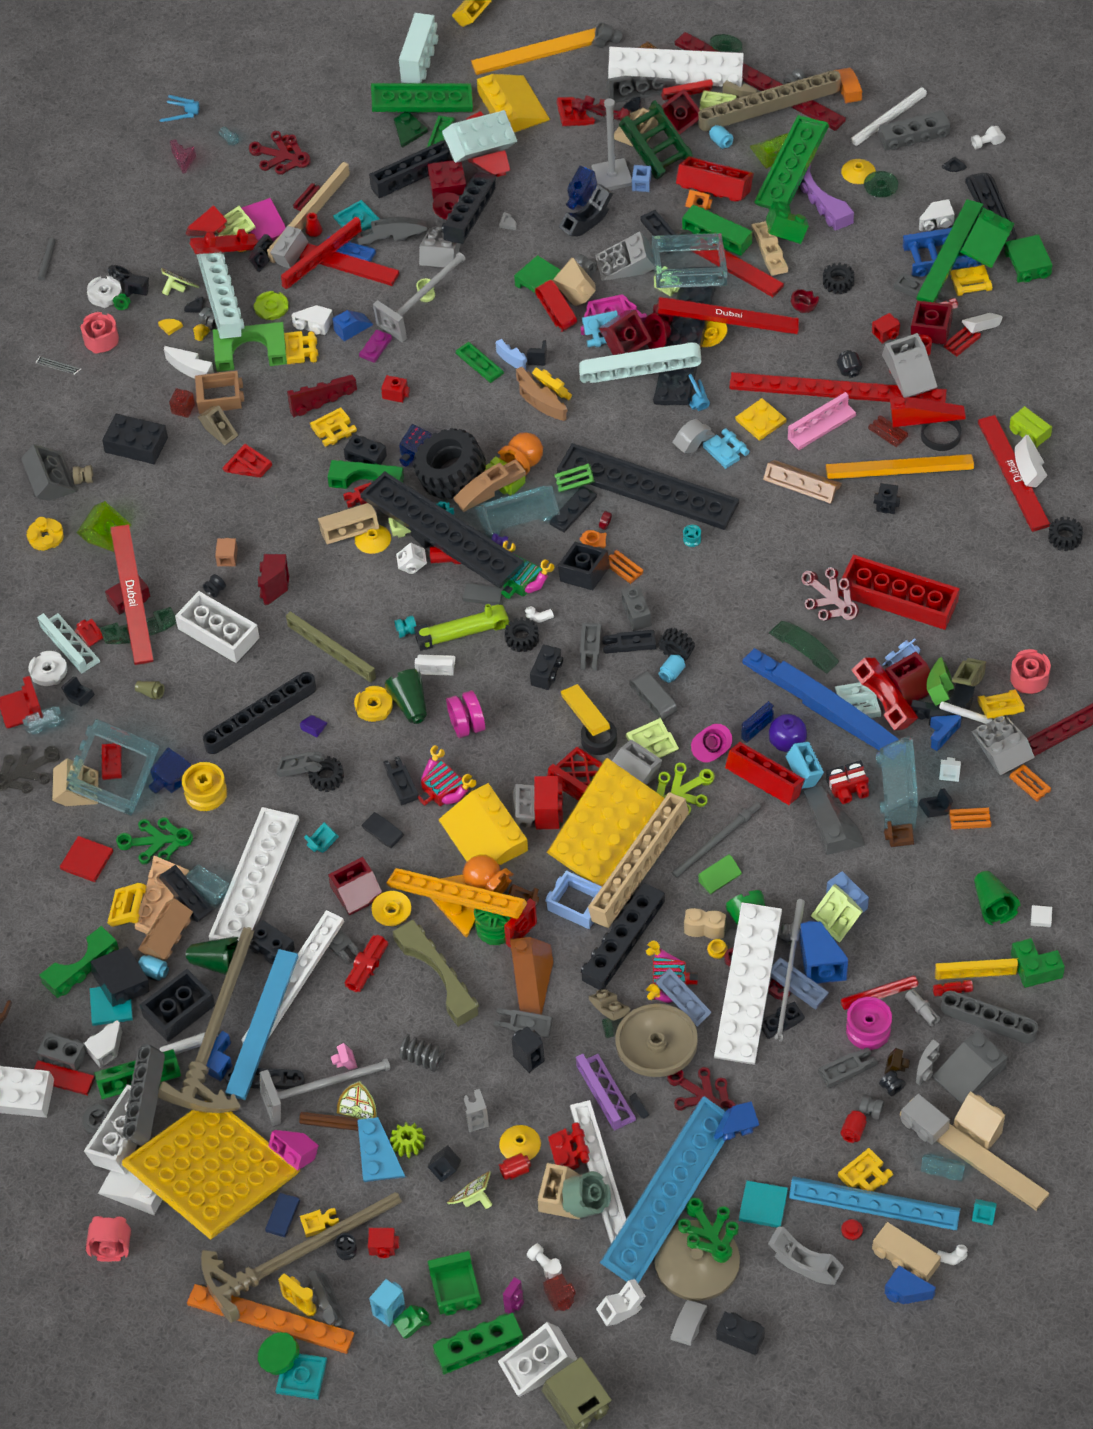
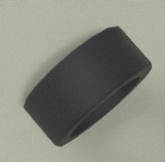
M608 719L606 720L610 725V729L606 731L610 733V739L604 743H593L588 740L590 732L583 725L581 729V744L588 753L605 755L616 747L617 729Z

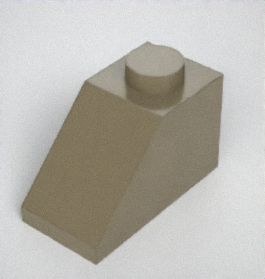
M219 405L210 407L198 416L204 428L223 445L228 444L238 436Z

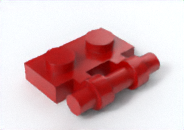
M578 1122L571 1125L573 1129L571 1134L565 1128L548 1136L555 1165L569 1167L574 1170L579 1168L578 1159L581 1158L582 1163L590 1161L588 1155L590 1153L589 1147L585 1145L584 1141L585 1133ZM575 1142H576V1144H577L576 1150L574 1149V1146H573V1143H575Z

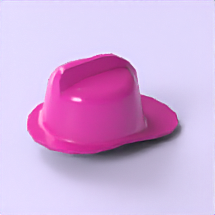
M722 724L708 726L692 740L691 751L694 757L701 762L709 763L714 761L731 747L732 734Z

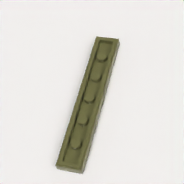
M291 611L286 615L289 628L367 681L372 682L376 678L374 667Z

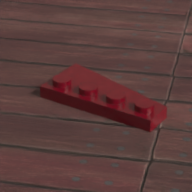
M352 374L333 379L328 384L321 382L317 383L316 387L308 388V386L301 387L300 391H287L291 415L293 418L303 416L314 408L319 409L323 404L330 401L334 402L346 394H352L357 390L355 377Z

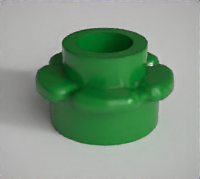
M123 293L113 298L115 308L118 310L127 309L130 304L129 297H126Z

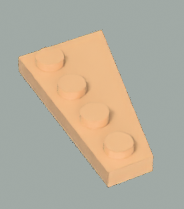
M156 856L153 857L146 893L140 905L138 913L140 918L138 923H135V929L145 934L149 932L165 903L176 898L159 879L162 873L175 864ZM176 865L188 878L189 870Z

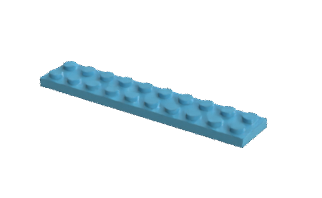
M705 1096L700 1099L600 1261L603 1266L626 1282L633 1279L637 1283L640 1282L725 1142L723 1138L716 1140L714 1138V1134L725 1111Z

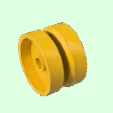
M210 762L194 764L182 776L185 798L193 809L199 811L216 809L223 804L227 797L225 777L222 769L216 764Z

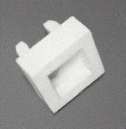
M947 757V760L941 759L939 780L959 782L961 761H955V758Z

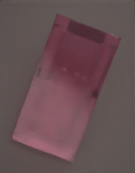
M176 139L171 140V152L182 174H184L196 158L195 147L183 149V146L179 145Z

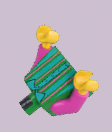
M508 541L503 543V548L507 549ZM512 543L511 548L507 550L514 552L516 549L515 544ZM521 558L524 560V566L503 586L502 595L510 599L514 593L524 597L527 593L540 590L548 577L547 573L554 570V565L550 563L549 567L546 568L549 561L545 559L541 562V567Z

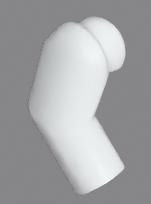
M958 1245L956 1250L951 1253L940 1250L937 1253L941 1256L940 1262L950 1265L958 1264L965 1260L968 1255L967 1247L964 1245Z

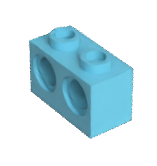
M387 1279L369 1298L373 1316L389 1327L406 1308L402 1287L396 1282L391 1283Z

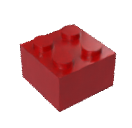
M534 776L536 830L559 829V823L563 822L562 784L558 783V776Z

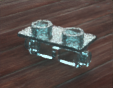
M53 706L42 710L44 717L41 719L38 712L25 716V719H22L24 726H29V728L25 729L26 732L37 734L44 727L49 726L52 728L60 725V722L64 719L62 716L58 717V714H61L59 707Z
M929 1153L928 1155H923L920 1171L962 1182L966 1164L952 1159L945 1161L943 1157Z

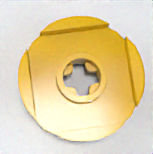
M38 517L29 526L26 536L29 544L34 549L44 551L57 547L62 542L64 533L62 525L58 521ZM48 532L49 535L42 537V533Z
M369 686L365 688V691L359 692L354 700L355 711L359 718L366 721L376 722L385 720L393 708L392 697L382 687ZM373 701H376L377 703L376 706H371L369 704H372Z

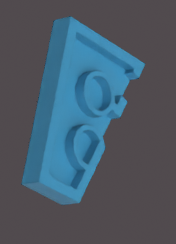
M379 1118L358 1120L363 1181L405 1177Z

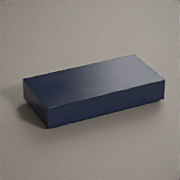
M280 1193L265 1231L286 1237L300 1203V1198Z

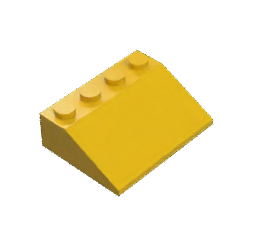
M490 74L477 79L478 94L490 114L505 110L513 132L550 120L523 75Z
M489 783L471 791L439 818V822L466 862L472 857L481 854L494 858L499 865H502L528 851L527 838Z

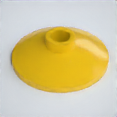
M853 159L843 165L841 173L843 178L850 183L864 184L874 178L876 170L873 164L867 160Z
M707 321L702 347H712L720 343L727 335L728 329L726 324Z
M379 525V529H370L366 533L355 536L357 548L369 554L385 550L391 542L389 530L382 525Z
M398 891L384 892L373 901L372 915L382 925H399L410 916V900L406 895Z
M516 1125L510 1127L502 1134L499 1146L501 1153L507 1159L522 1153L523 1156L527 1155L529 1160H531L538 1154L541 1140L533 1128L525 1125ZM523 1139V1142L518 1143L516 1140Z

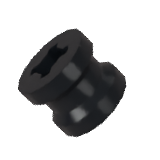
M213 574L210 580L203 584L205 592L214 598L219 595L220 590L226 588L224 580L216 574Z
M895 1070L886 1073L879 1082V1085L882 1088H886L887 1093L891 1097L900 1092L906 1084L903 1079L897 1077L898 1075Z

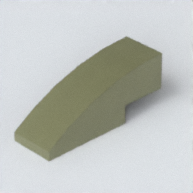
M967 658L966 661L963 660L953 676L952 682L976 686L985 675L986 661Z

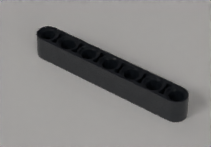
M311 672L299 674L207 731L203 736L206 752L209 754L219 753L312 695L316 691L315 676Z

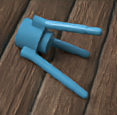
M168 95V98L182 102L167 101V103L185 106L184 111L188 112V114L160 119V122L194 118V114L198 115L199 101Z
M689 374L691 383L696 391L692 396V402L690 401L689 403L692 410L697 409V411L708 408L710 401L707 398L701 380H698L699 390L692 374Z

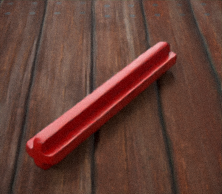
M915 976L906 977L841 999V1006L844 1010H847L853 1002L860 998L875 997L881 999L918 986L917 978Z

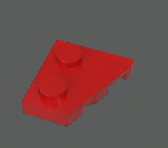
M557 97V107L562 126L594 124V118H590L586 114V109L584 112H578L571 108L572 100H576L574 97Z
M244 444L222 469L227 473L261 478L273 464L269 459L247 444Z

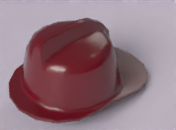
M649 314L644 321V326L652 341L647 343L649 349L665 347L667 339L671 334L670 325L658 314Z

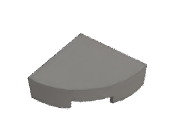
M503 212L499 228L516 230V221L510 214Z

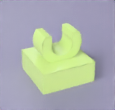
M388 518L393 536L398 535V538L404 537L406 533L411 532L397 521Z

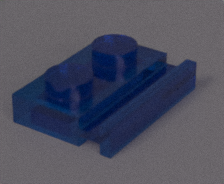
M768 701L742 723L741 739L746 743L774 720V710L772 709L774 705Z

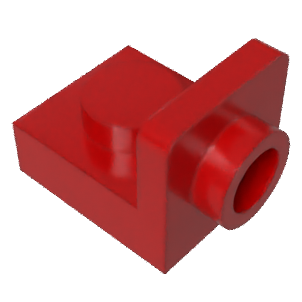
M84 619L76 625L77 628L74 632L79 634L88 647L104 639V635L93 619L88 621Z

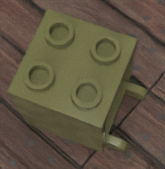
M582 1357L547 1379L541 1390L568 1429L588 1428L592 1419L595 1418L598 1421L607 1414L612 1401ZM594 1398L598 1405L582 1415L578 1407Z

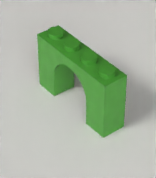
M283 322L244 326V329H241V337L220 339L218 329H213L217 372L234 370V351L239 345L249 341L260 342L267 347L270 366L287 364Z

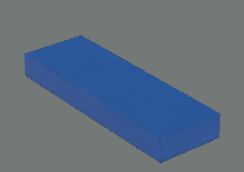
M347 242L336 252L371 262L376 249Z

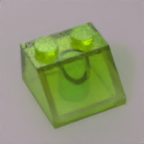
M788 133L778 134L750 145V148L765 169L772 167Z
M104 501L93 506L76 533L87 543L114 552L110 527L129 525L131 527V524Z

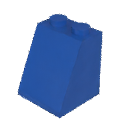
M821 921L800 923V949L805 976L816 984L847 981V956Z

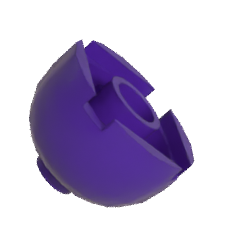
M783 714L775 718L771 723L769 741L779 751L788 752L793 744L806 742V725L796 715Z

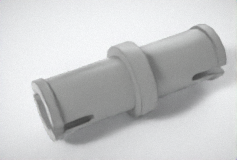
M912 989V992L910 990L906 993V1000L913 1005L915 1012L918 1015L921 1014L930 1026L936 1025L940 1021L939 1015L932 1010L930 1003L927 1000H923L915 989Z

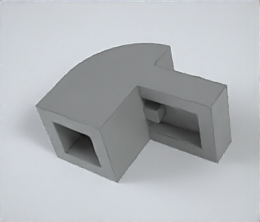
M693 419L680 429L672 443L684 453H694L702 441L711 439L715 434L708 425L702 424L698 419Z

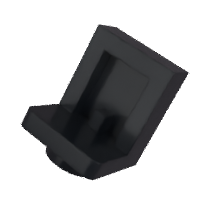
M75 676L61 687L67 699L80 707L87 704L95 695L92 689L81 685Z
M941 788L937 796L920 799L919 806L927 818L948 814L953 799L945 788Z

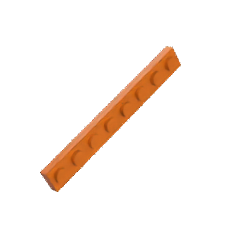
M195 1284L187 1305L224 1316L208 1288ZM231 1296L232 1300L230 1302L237 1306L240 1313V1318L237 1321L276 1333H288L296 1339L345 1354L348 1353L354 1338V1332L240 1297Z

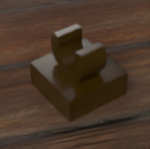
M895 1048L888 1055L884 1074L891 1070L905 1072V1068H909L910 1060L902 1058L903 1050Z

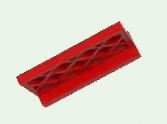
M576 747L557 765L552 764L548 768L547 776H558V783L562 784V790L579 801L590 784L589 777L595 776L597 771H588V766L595 765L600 768L602 763ZM578 754L583 757L584 761H573V757ZM584 766L585 771L575 772L574 767ZM571 767L572 772H565L561 768ZM576 777H586L587 782H580Z

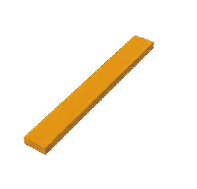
M596 28L471 60V64L476 75L590 46L595 38Z
M971 454L826 464L827 479L974 469Z
M395 868L386 882L389 887L516 919L519 918L527 905L526 900L523 898Z

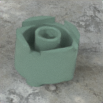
M590 1171L564 1180L562 1191L563 1209L577 1218L602 1213L609 1206L611 1200L610 1187L608 1184L605 1185L602 1180L604 1177L598 1172Z

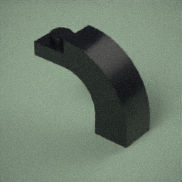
M598 184L590 200L580 211L575 213L566 212L559 228L569 236H582L605 217L609 211L607 205L614 193L602 184Z
M956 683L953 695L945 702L969 710L973 702L975 686ZM917 700L912 702L911 708L918 719H929V725L931 724L932 717L957 715L940 709V704L935 706L934 703Z

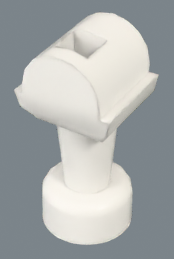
M998 126L990 127L986 131V135L982 137L979 135L971 137V143L976 150L981 148L984 143L991 142L996 145L1005 140V135Z
M538 1243L533 1245L528 1250L526 1256L531 1261L537 1260L541 1264L546 1278L548 1277L554 1281L560 1279L562 1276L560 1260L557 1258L550 1260L543 1254L544 1249Z

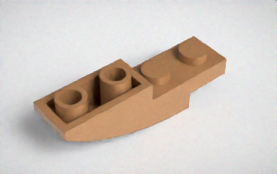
M522 366L517 368L516 378L520 383V395L542 413L562 421L566 420L567 407L558 400L556 393L547 386L541 388L539 383H535L530 372H526Z
M516 459L503 466L501 463H498L469 482L454 497V501L465 512L494 497V491L526 476V471Z

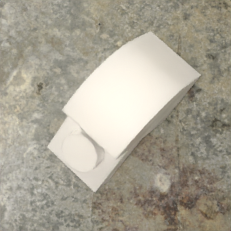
M635 1279L629 1280L618 1294L606 1296L596 1310L606 1326L616 1325L637 1314L642 1309L640 1303L646 1296Z

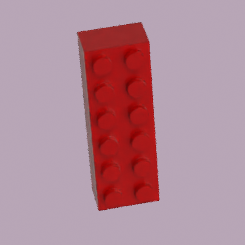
M856 555L852 556L842 576V579L846 578L852 582V600L946 630L959 600L960 588ZM847 581L844 582V587L847 586ZM839 587V596L844 597L843 589Z

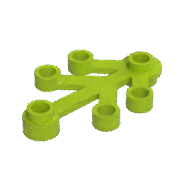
M677 763L674 768L675 776L670 793L685 798L687 803L704 807L707 803L705 795L693 796L685 793L701 784L705 786L712 784L715 777L714 773L710 769H703L697 778L680 787L682 776L686 772V765L684 763ZM677 767H682L684 771H678ZM661 772L658 776L657 793L664 798L667 796V794L664 795L665 786L670 780V775L667 772ZM704 774H709L710 778H705ZM661 776H666L667 780L663 781ZM698 799H703L705 803H699ZM687 804L688 811H689V814H690V812H691V807H690V805Z

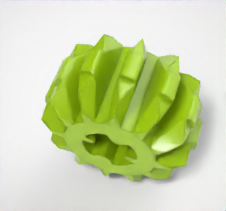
M405 1122L404 1127L398 1124L397 1130H392L390 1144L394 1153L398 1152L400 1157L406 1153L407 1157L410 1158L412 1152L418 1156V1150H423V1143L426 1139L423 1135V1130L417 1128L415 1123L409 1126Z

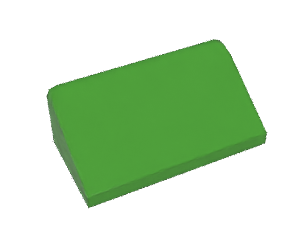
M728 854L698 875V881L711 895L740 876L742 872L732 856Z

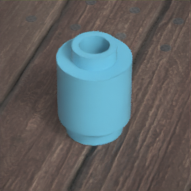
M715 125L710 129L709 135L711 140L720 148H728L732 145L733 135L724 127Z
M670 655L660 668V678L667 683L674 681L686 667L684 659L679 655Z
M143 955L138 962L146 976L161 980V978H165L168 974L169 967H167V962L151 955Z

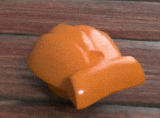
M588 530L582 534L580 541L586 545L605 548L607 534Z

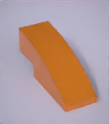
M851 68L834 70L838 71L841 75L840 93L843 95L845 103L862 101V89L854 71Z

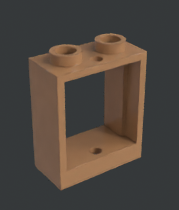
M237 371L195 376L199 414L205 412L210 407L218 405L222 411L242 408L241 402H245L244 393L240 391V388H243L242 377H238ZM235 385L236 396L205 400L204 389Z

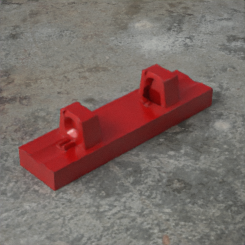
M238 229L237 235L215 236L213 231L206 232L205 237L191 238L189 244L195 254L253 250L258 240L254 233L247 234L245 229Z

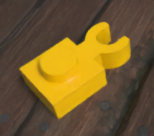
M328 1209L325 1214H321V1211L317 1210L301 1215L300 1219L306 1238L326 1230L325 1226L327 1225L334 1226L339 1223L338 1218L330 1219L332 1215H336V1209Z

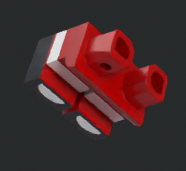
M861 760L846 764L845 769L843 766L826 770V781L834 797L839 798L842 804L852 801L851 793L857 792L858 797L861 799L869 796V778L866 777Z

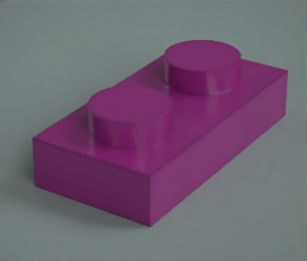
M376 329L360 351L359 357L375 363L391 341L392 335Z
M513 1277L503 1293L504 1309L509 1314L514 1313L515 1310L519 1311L524 1303L521 1280Z

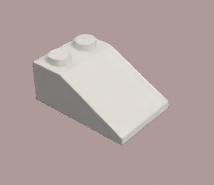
M111 1170L98 1192L100 1195L155 1215L163 1200L128 1170L126 1175Z
M546 1322L502 1357L498 1363L517 1396L520 1397L544 1385L547 1379L577 1360V1357L560 1328Z

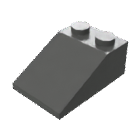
M977 1030L959 1046L932 1078L962 1105L970 1092L975 1094L1006 1068L1008 1057Z

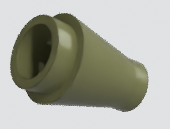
M137 681L135 684L136 692H140L154 700L156 698L161 699L164 695V685L159 681Z

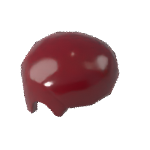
M797 289L791 295V304L800 313H810L816 308L819 301V296L814 297L813 291Z

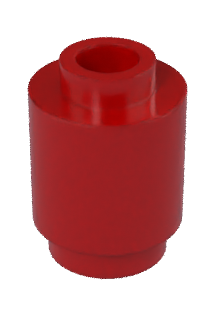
M851 1111L847 1115L840 1132L845 1141L849 1143L860 1141L867 1124L866 1116L859 1111Z
M522 1153L505 1159L503 1163L499 1164L500 1172L505 1180L509 1178L512 1180L529 1172V1167H531L528 1156H523Z

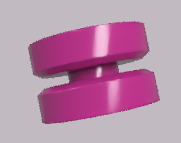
M473 690L462 694V702L456 695L446 698L449 717L458 738L469 736L470 728L475 733L485 730L483 713Z
M864 997L853 1002L847 1011L846 1034L849 1041L858 1048H870V1050L878 1049L886 1044L891 1034L892 1013L889 1006L884 1001L875 997Z

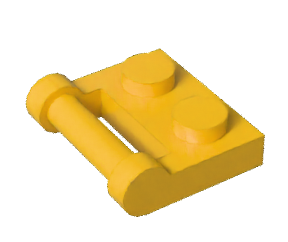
M985 265L950 271L957 296L982 290L992 291V283L989 280Z
M1016 689L1009 690L1008 693L988 697L983 695L977 698L979 706L982 708L987 719L1025 712L1024 704Z
M136 883L116 889L107 924L114 927L129 922L138 923L140 918L138 913L147 886L142 883Z
M284 1273L278 1279L282 1296L305 1315H315L317 1309L312 1301V1290L310 1288H302L300 1282L295 1277H289Z

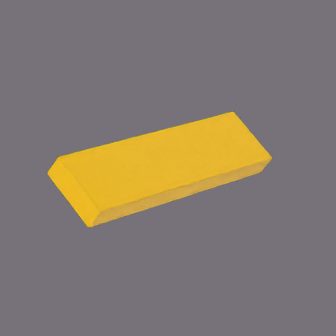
M578 684L561 691L563 699L592 736L610 729L608 721Z
M1015 958L937 963L935 966V978L940 980L1016 975L1018 961Z

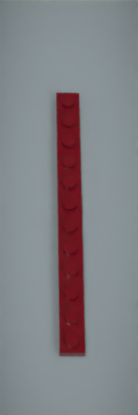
M686 32L675 41V45L683 50L722 52ZM743 63L742 81L752 87L764 91L784 85ZM814 100L790 106L812 119L827 122L829 128L834 131L846 121V118Z

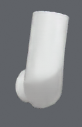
M530 606L525 610L526 617L537 623L554 618L551 609L539 613L535 611L533 606Z

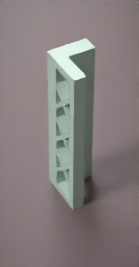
M44 613L37 617L41 629L81 674L100 662L99 658L59 614L54 615L50 619ZM59 620L61 623L60 629H57L53 622ZM62 633H70L71 639L67 640ZM72 644L81 645V652H78ZM83 656H90L93 661L86 664Z

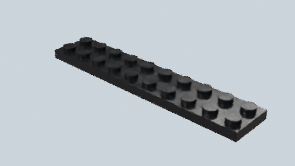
M685 267L680 282L682 286L678 290L676 300L712 305L719 273L718 267ZM674 316L673 322L670 325L671 334L667 339L665 347L697 343L700 345V349H702L707 321ZM698 366L659 372L653 398L654 404L689 405L693 389L689 374H692L695 380Z
M574 443L570 445L557 468L558 474L590 464L595 481L589 483L592 486L723 530L726 529L739 505L738 498ZM583 470V471H580V472H577V473L568 475V476H566V477H572V476H575V475H578V474H581V473H584V472H588V471H587V470ZM586 476V477H583V478H580V479H577V480H578V481H583V480L589 479V476Z
M385 471L360 494L361 499L498 588L503 587L524 566V560Z

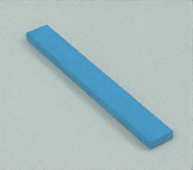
M278 949L225 1091L227 1096L234 1094L236 1098L242 1100L247 1098L298 959L297 953Z
M794 1176L792 1177L789 1196L790 1199L957 1230L961 1209Z

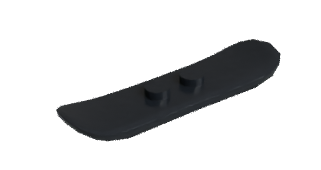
M977 173L966 177L965 183L975 202L982 203L983 208L1012 222L991 174ZM1014 226L1006 242L1017 239Z

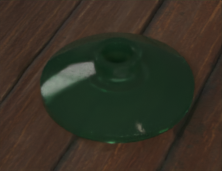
M717 34L710 38V45L720 52L736 53L743 46L738 38L727 34Z
M886 171L873 172L864 180V188L867 193L879 198L893 195L899 185L898 179Z

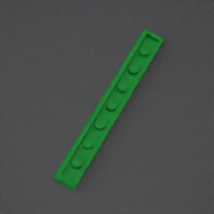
M968 199L965 201L917 295V301L935 303L983 209L982 203Z

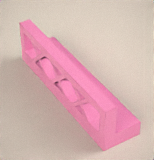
M846 392L788 426V440L800 450L855 417L856 412L848 405L849 395Z

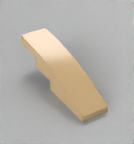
M766 221L752 224L754 235L771 276L787 273L788 266L783 259V252L778 244L777 236L768 233Z

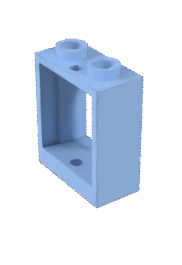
M565 871L564 875L557 879L553 892L550 891L546 897L547 910L590 929L594 922L591 920L588 908L584 914H581L558 902L568 886L594 898L602 886L569 871Z

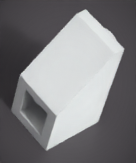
M949 199L930 204L920 217V231H931L934 228H947L954 225V212Z
M317 305L292 314L294 327L299 330L313 331L316 335H326L333 323V311Z
M118 1020L105 1026L101 1032L92 1035L84 1043L87 1053L100 1068L118 1055L122 1029Z

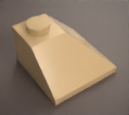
M571 258L552 280L574 306L587 302L596 291L595 282L574 258Z

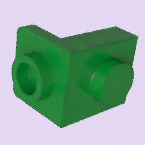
M410 1305L393 1321L405 1339L412 1336L422 1326H430L432 1324L428 1318L429 1313L427 1310L414 1305Z

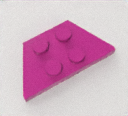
M621 294L588 301L587 312L584 317L617 310L619 315L625 310L636 309L640 319L644 322L647 315L639 312L637 306L629 302ZM583 325L581 326V335H585Z

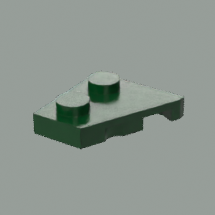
M404 112L394 118L402 148L428 132V128L409 112Z

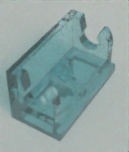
M200 865L195 866L186 875L187 879L211 906L217 908L220 904V898H225L229 883Z

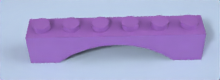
M810 163L800 183L801 191L807 193L811 204L817 206L818 213L826 218L827 225L829 227L832 226L835 231L853 224L854 212L848 204L826 194L816 185L810 173Z

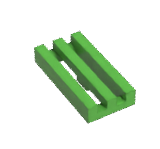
M590 464L554 474L559 492L595 482ZM583 470H587V471H588V472H584V473H581V474H578V475H575V476H572V477H569V478H566V479H562V480H561V477H565V476H568V475H571V474H574V473H577V472H580V471H583ZM589 476V479L564 487L562 485L564 483Z

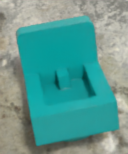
M325 822L312 836L307 834L304 836L308 841L307 846L312 851L316 852L318 850L322 853L327 851L339 837Z

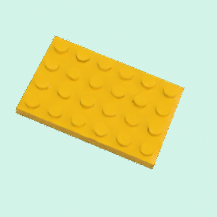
M606 758L546 853L580 877L603 886L665 798Z

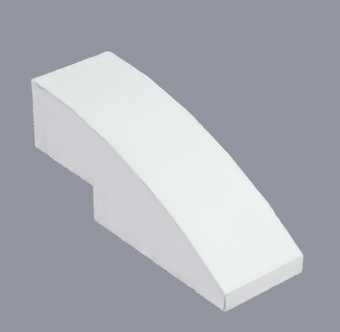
M167 346L164 347L166 360L182 373L194 379L197 375L214 373L212 362L200 360L198 353Z
M1025 435L1015 446L1016 463L1025 485L1036 488L1047 477V474L1042 467L1044 464L1042 457L1030 436Z

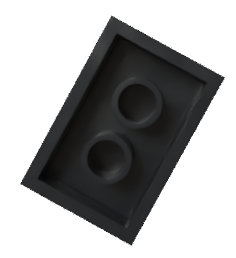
M116 413L102 439L105 453L155 465L168 439L166 425Z
M185 969L139 1004L143 1017L167 1042L215 1007L212 993L188 969Z

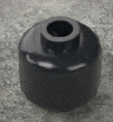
M846 350L839 354L837 365L841 374L850 378L858 376L859 371L863 368L858 353Z

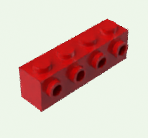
M739 742L730 749L725 768L733 774L740 776L788 805L799 798L805 780L742 742Z

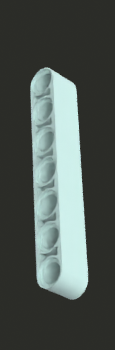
M686 343L583 360L579 364L580 381L583 383L587 381L595 383L695 367L701 363V349L697 343Z

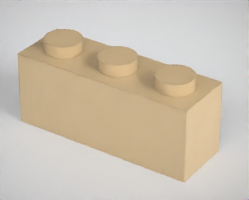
M369 503L318 518L320 530L326 544L366 533L370 529H379L376 512Z
M888 1222L873 1240L872 1249L879 1258H887L896 1269L898 1266H901L928 1282L940 1265V1255Z

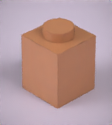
M217 539L215 554L217 566H236L238 550L236 539Z

